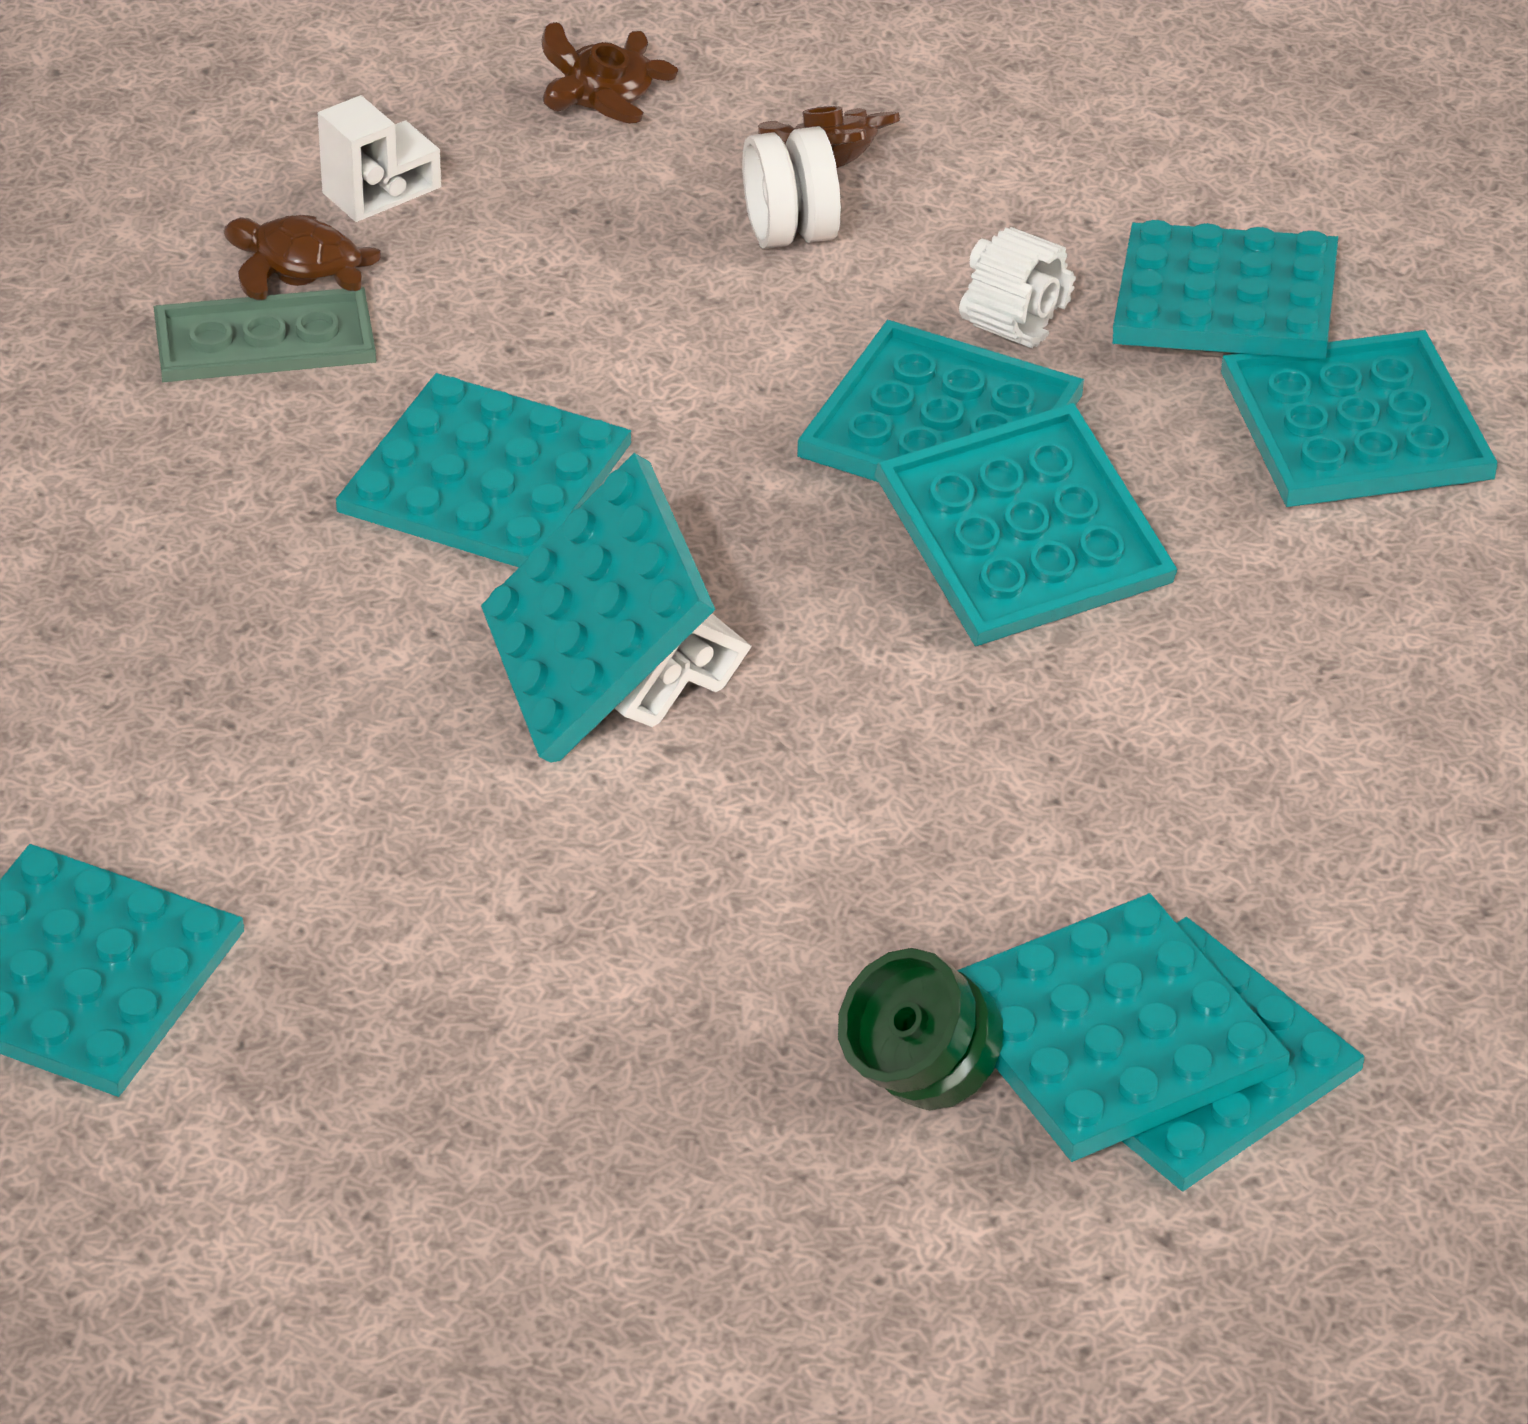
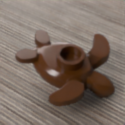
M550 23L545 27L542 35L543 53L565 75L549 83L543 95L544 104L549 109L557 112L564 111L573 104L595 109L599 113L617 121L628 124L641 122L644 112L631 103L645 94L653 79L671 81L676 78L678 68L665 60L650 61L647 57L643 56L647 50L648 40L642 31H632L629 33L624 48L612 43L600 42L584 46L577 51L568 41L563 26L560 23Z
M840 106L816 107L804 110L802 112L803 123L798 124L795 128L778 121H766L758 125V134L775 132L786 145L787 139L793 130L820 126L826 132L832 147L836 168H839L857 159L870 146L878 133V129L900 121L899 112H880L867 116L865 109L857 108L845 111L843 116V108Z
M311 215L285 216L265 222L262 225L250 218L239 217L230 221L224 228L225 238L233 246L246 252L255 253L241 265L238 275L243 292L248 297L256 300L267 298V283L274 273L278 274L282 282L294 286L307 285L317 278L333 275L337 284L342 289L358 291L361 289L362 275L361 271L354 267L371 266L381 258V250L374 247H357L344 234L332 226L316 220V217Z

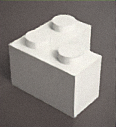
M362 95L318 112L322 193L355 222L441 187L440 149L406 120L394 124Z
M711 614L626 696L615 709L627 718L653 727L662 721L688 681L714 692L724 688L752 646Z

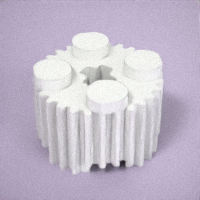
M1006 227L1004 231L1000 230L998 236L992 237V242L983 238L980 239L970 255V267L976 271L972 273L971 278L973 280L969 284V289L963 295L959 305L961 317L980 329L1030 348L1037 347L1040 341L1043 342L1050 333L1048 330L1043 329V327L1047 326L1048 320L1053 318L1054 309L1058 307L1065 309L1067 303L1071 301L1070 294L1074 290L1072 285L1076 280V276H1074L1073 271L1066 269L1068 263L1065 262L1067 258V253H1065L1066 247L1013 227Z

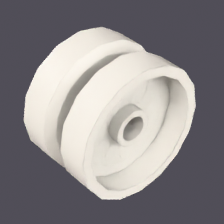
M820 126L795 129L790 133L786 145L775 132L749 135L745 139L743 147V184L749 220L760 247L768 249L788 246L792 243L796 230L807 243L833 240L837 237L841 212L840 189L836 162L826 132Z

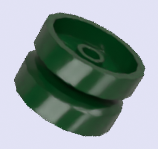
M908 948L888 952L868 964L848 987L838 1013V1041L846 1061L863 1077L877 1086L885 1088L891 1095L902 1102L930 1111L955 1106L976 1093L991 1075L1003 1046V1019L994 998L965 974L958 972L935 953Z

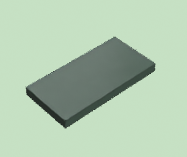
M361 287L358 291L332 289L267 295V298L264 300L243 297L153 306L162 382L376 363V349L364 287Z

